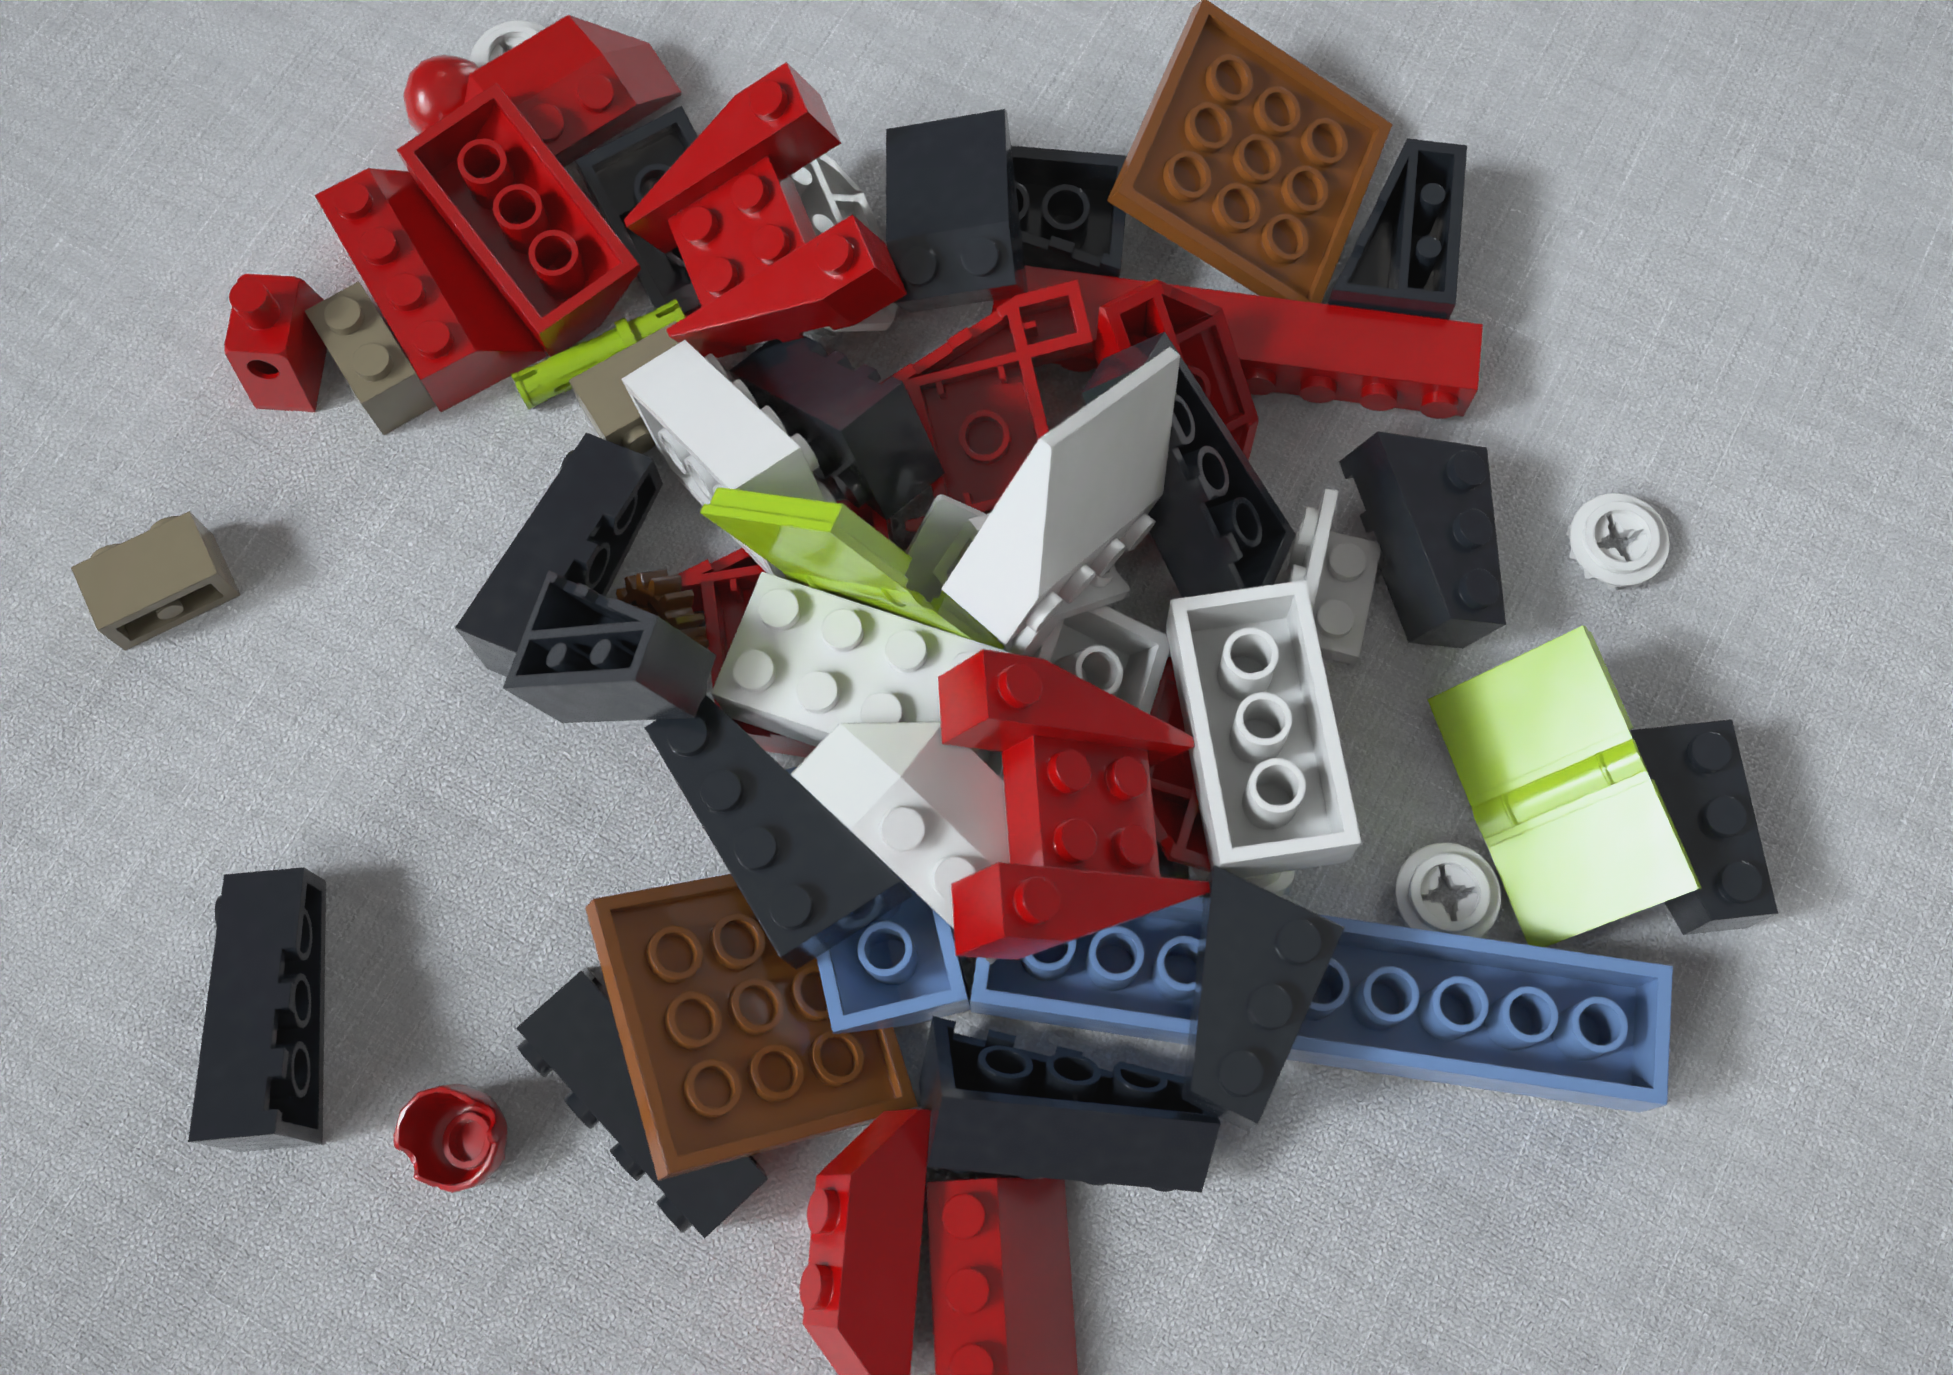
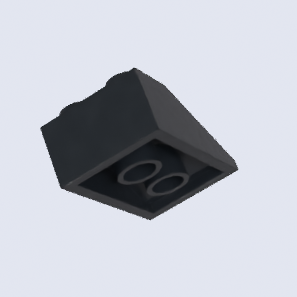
M682 106L575 160L577 171L603 219L639 263L641 270L636 277L655 310L676 299L683 314L701 304L678 246L664 254L628 229L624 222L629 213L698 137Z
M1006 109L886 129V243L907 292V295L895 301L894 304L910 313L1012 298L1015 295L1028 292Z

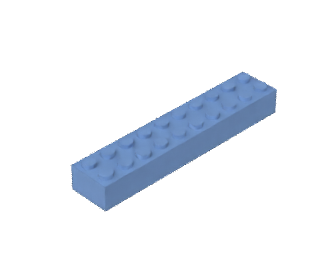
M1203 897L1192 898L1160 911L1018 960L997 959L991 965L985 958L977 957L970 1001L971 1013L1188 1045L1197 971V950L1200 942L1204 904L1202 903ZM1320 915L1345 928L1287 1060L1639 1113L1667 1105L1673 966Z

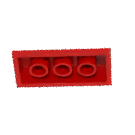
M497 82L396 149L414 182L549 357L569 349L599 328L641 270L639 263Z
M367 168L315 194L317 201L440 412L508 378L512 373L521 371L547 357L542 346L414 182L409 171Z
M989 1178L926 1182L935 1374L1078 1375L1065 1180L1050 1178Z

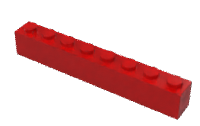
M1025 266L1028 292L1076 279L1079 282L1093 339V353L1054 362L1053 364H1060L1065 369L1075 372H1087L1097 369L1099 365L1095 357L1099 307L1149 281ZM1169 284L1223 308L1252 395H1268L1276 392L1299 395L1302 399L1312 403H1327L1337 400L1360 403L1364 408L1374 411H1387L1399 408L1421 411L1423 415L1430 418L1446 419L1453 416L1464 417L1478 391L1483 324ZM1010 298L993 300L991 313L996 311L998 306Z

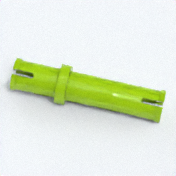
M674 299L658 307L656 310L628 322L625 317L614 322L615 328L553 355L536 365L511 374L512 379L525 405L530 410L552 397L572 390L573 388L569 382L570 379L670 323L682 320L685 316L677 300Z

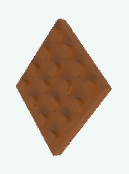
M1201 0L1192 8L1107 201L1259 296L1322 303L1393 124L1210 1Z
M731 874L594 898L585 907L658 1181L869 1124L884 1111L907 1110L918 1107L894 1028L834 1034L832 1032L817 957L797 970L781 959Z

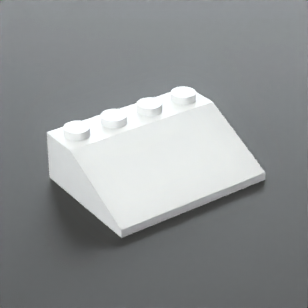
M1168 347L1038 440L943 585L942 590L1005 645L1027 626L1035 633L1038 632L1054 616L1063 601L1068 604L1072 603L1088 586L1095 574L1102 577L1119 559L1125 549L1129 552L1132 551L1154 526L1155 521L1148 513L1162 496L1164 490L1180 355L1171 347Z

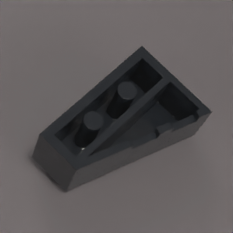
M1407 138L1382 188L1374 209L1332 290L1328 301L1329 305L1449 320L1456 305L1467 145Z
M1377 431L1339 461L1345 479H1354L1366 511L1359 515L1366 533H1375L1387 564L1380 570L1408 643L1464 648L1506 625L1487 447Z
M548 570L503 689L561 723L695 718L699 704L706 694L707 681L716 655L660 617L612 597L610 599L588 586L580 583L579 585L575 584L561 575Z
M1732 719L1629 730L1650 778L1655 781L1701 886V889L1664 902L1682 934L1689 935L1749 928L1778 914Z
M1214 865L1205 880L1209 882L1210 892L1203 894L1202 901L1204 904L1200 942L1197 950L1195 991L1190 1017L1182 1099L1247 1131L1256 1126L1261 1119L1345 927Z

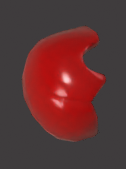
M439 55L421 61L410 72L403 98L409 124L418 134L465 103L469 74L478 69L474 62L458 56Z
M462 1084L441 1085L417 1092L400 1110L393 1136L394 1147L404 1152L410 1158L414 1167V1179L426 1185L456 1193L483 1185L500 1167L506 1152L507 1122L500 1107L488 1094Z

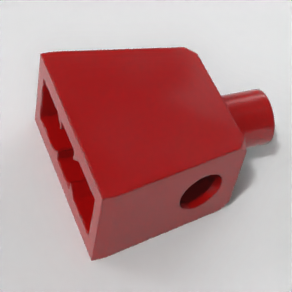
M243 274L238 278L237 283L231 288L229 293L232 309L224 343L225 355L256 409L316 412L327 347L305 310L324 299L303 279L298 277Z

